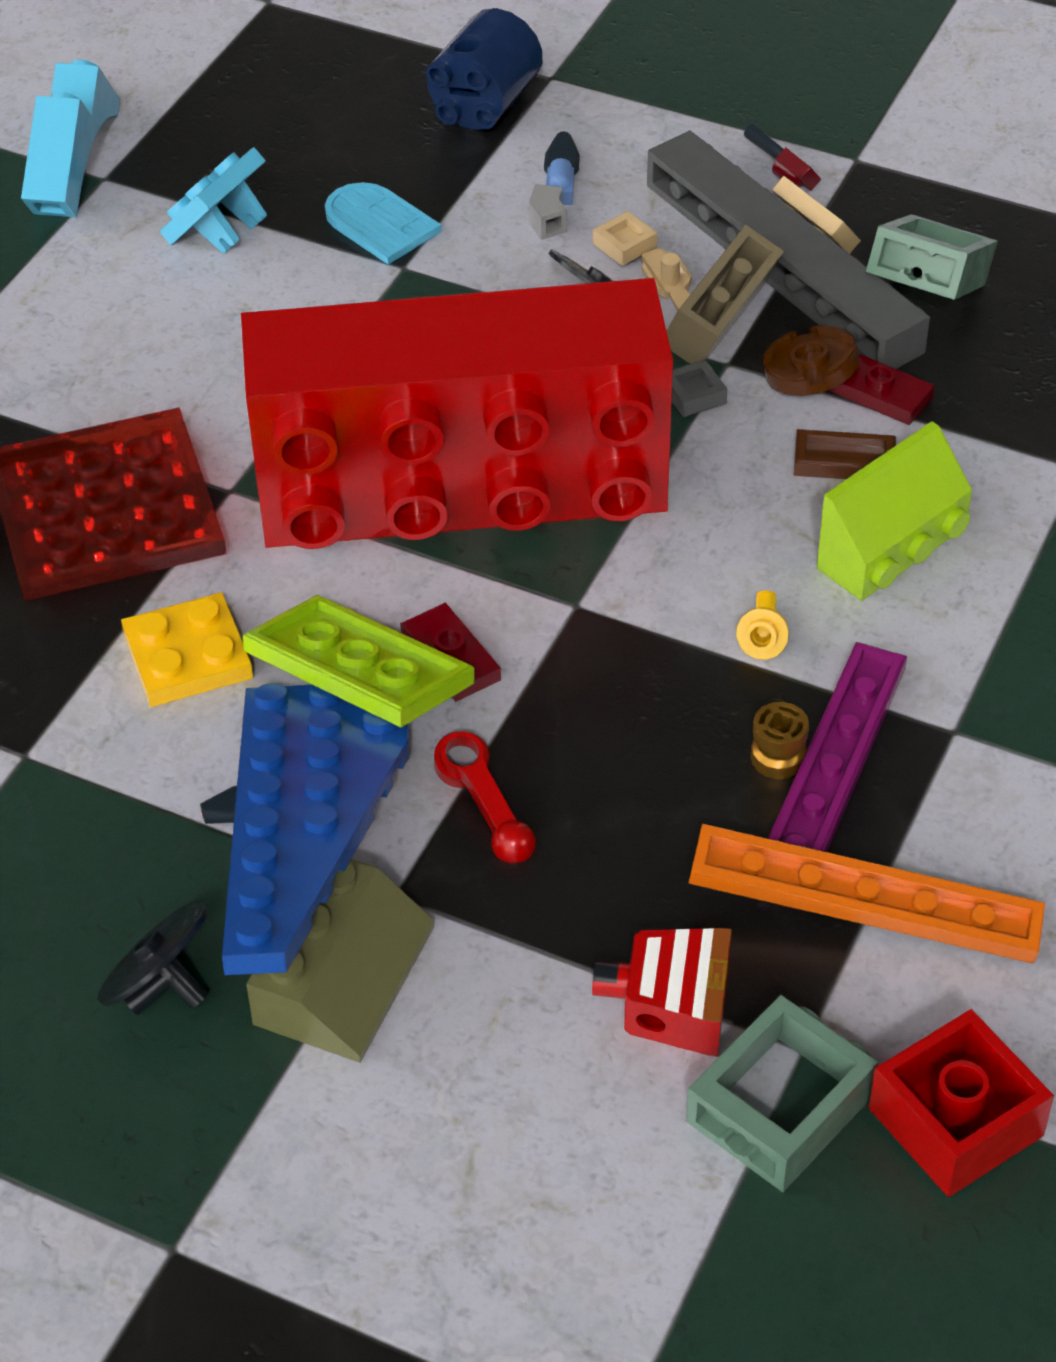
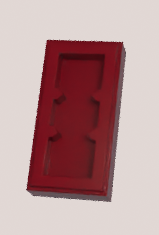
M859 354V367L852 377L838 387L827 390L910 426L932 400L935 385Z
M446 602L400 623L402 634L474 667V684L451 697L455 702L501 681V668Z

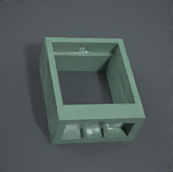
M910 214L878 226L866 272L956 300L985 286L998 240ZM915 267H919L922 270V276L919 278L913 275Z
M780 995L688 1088L686 1122L781 1192H784L870 1100L874 1070L879 1062L873 1059L861 1044L853 1040H846L825 1026L813 1011L806 1007H798ZM778 1040L839 1081L791 1134L729 1091Z

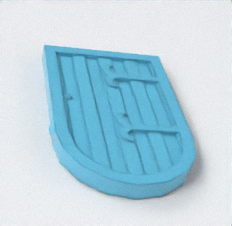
M361 182L340 187L328 196L325 203L326 218L333 228L387 265L442 232V225L387 188L373 183Z

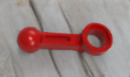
M456 731L447 734L438 742L434 751V769L436 774L444 783L452 787L468 788L493 833L491 847L498 859L507 863H520L529 859L536 847L535 834L526 823L516 820L488 770L489 751L485 742L477 735L466 731ZM466 746L476 753L477 759L470 765L458 766L451 763L446 754L453 747Z

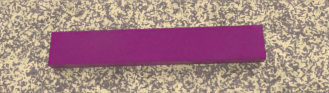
M860 642L855 643L768 839L823 852L828 851L904 674L907 656Z

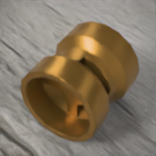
M772 702L762 706L756 712L753 720L754 740L751 745V761L755 769L762 775L773 779H788L797 775L806 755V740L809 732L808 716L801 708L791 703Z

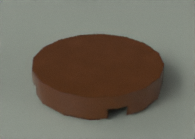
M824 325L809 327L810 333L800 336L797 335V330L786 333L775 340L763 354L765 379L771 388L783 394L798 396L818 394L838 387L851 378L859 367L860 355L854 337L843 329Z

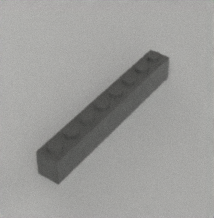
M691 130L648 150L647 186L725 250L745 225L784 250L766 283L818 325L835 326L851 333L855 339L859 354L894 369L925 354L930 316L892 288L889 283L883 281L877 275L866 272L867 267L857 258L847 253L826 234L820 232L802 218L798 212L788 207L767 188L761 186L743 172L740 167L734 165Z

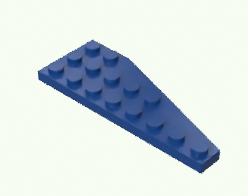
M270 683L257 688H246L222 949L224 975L282 973L288 971L312 929L311 917L319 903H326L334 890V877L338 870L345 871L374 820L376 804L380 797L387 798L393 787L395 771L397 768L403 769L409 759V723L400 728L314 685L283 686Z

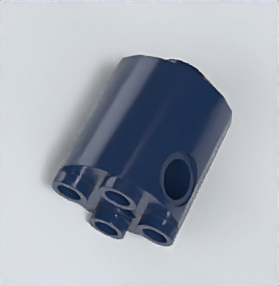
M483 9L467 22L427 67V89L433 103L436 105L435 113L440 121L447 125L456 123L459 126L472 130L491 129L534 80L543 64L542 48L537 35L524 20L512 12L502 9Z

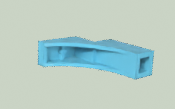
M76 59L72 60L71 64L56 63L51 97L36 96L21 195L22 201L33 214L77 218L82 181L94 139L102 124L109 117L118 116L120 99L100 67L93 62Z

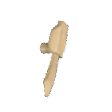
M661 247L641 254L643 273L647 278H655L658 294L666 299L671 298L678 311L690 296L688 290L691 285L692 275L678 254L666 252Z

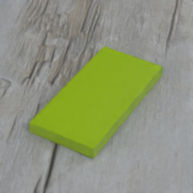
M318 594L243 635V651L400 728L474 684L473 666Z

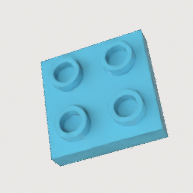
M254 147L241 158L233 152L210 175L202 178L166 212L171 217V220L159 232L172 245L194 227L219 251L226 253L231 246H234L239 241V237L217 205L222 203L250 229H253L261 222L267 214L245 183V180L266 160Z

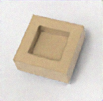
M626 211L594 228L593 244L621 266H624L639 258L641 254L657 248L658 233L629 211Z

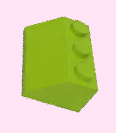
M931 421L824 494L817 569L861 601L878 589L889 587L899 574L915 563L920 564L924 562L934 549L948 539L959 537L970 522L969 508L972 488L941 428Z

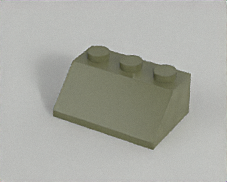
M351 859L345 871L338 870L334 877V890L326 903H319L311 917L312 929L288 971L252 974L246 986L253 1025L361 1063L433 931L434 920L379 868Z

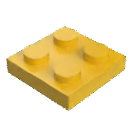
M222 592L121 619L123 634L150 707L253 679L252 664L247 652L243 651V642Z

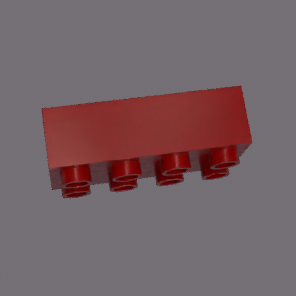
M655 278L241 313L246 402L265 548L295 545L304 549H320L338 541L393 536L409 540H421L434 536L438 532L493 527L521 531L533 528L540 523L603 518L609 521H627L641 514L668 512L673 357Z

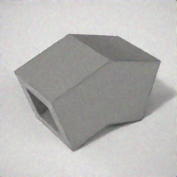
M535 184L529 200V221L541 240L567 232V209L563 205V187Z

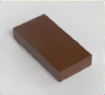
M797 429L794 476L848 479L896 446V436Z

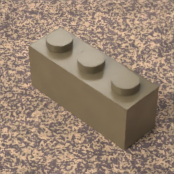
M745 225L678 309L667 329L671 351L690 364L707 360L765 285L784 250Z

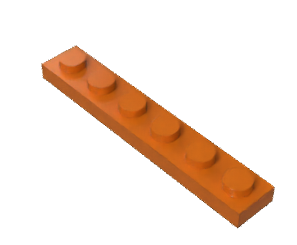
M702 824L689 884L1032 964H1034L1039 953L1045 910L1044 902Z

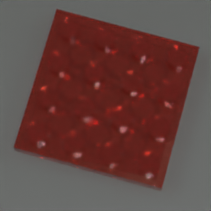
M180 407L0 447V511L24 601L227 554L225 540Z

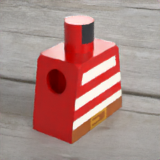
M732 929L641 930L634 936L630 964L596 960L592 995L625 999L624 1030L630 1035L718 1057Z

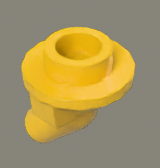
M763 590L756 594V608L749 610L743 615L737 625L736 638L739 646L747 655L755 659L767 660L776 657L784 650L789 640L787 621L776 612L777 595L769 590Z

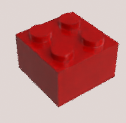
M970 1009L875 1067L869 1110L949 1198L1042 1138L1045 1134L1054 1095L987 1024Z

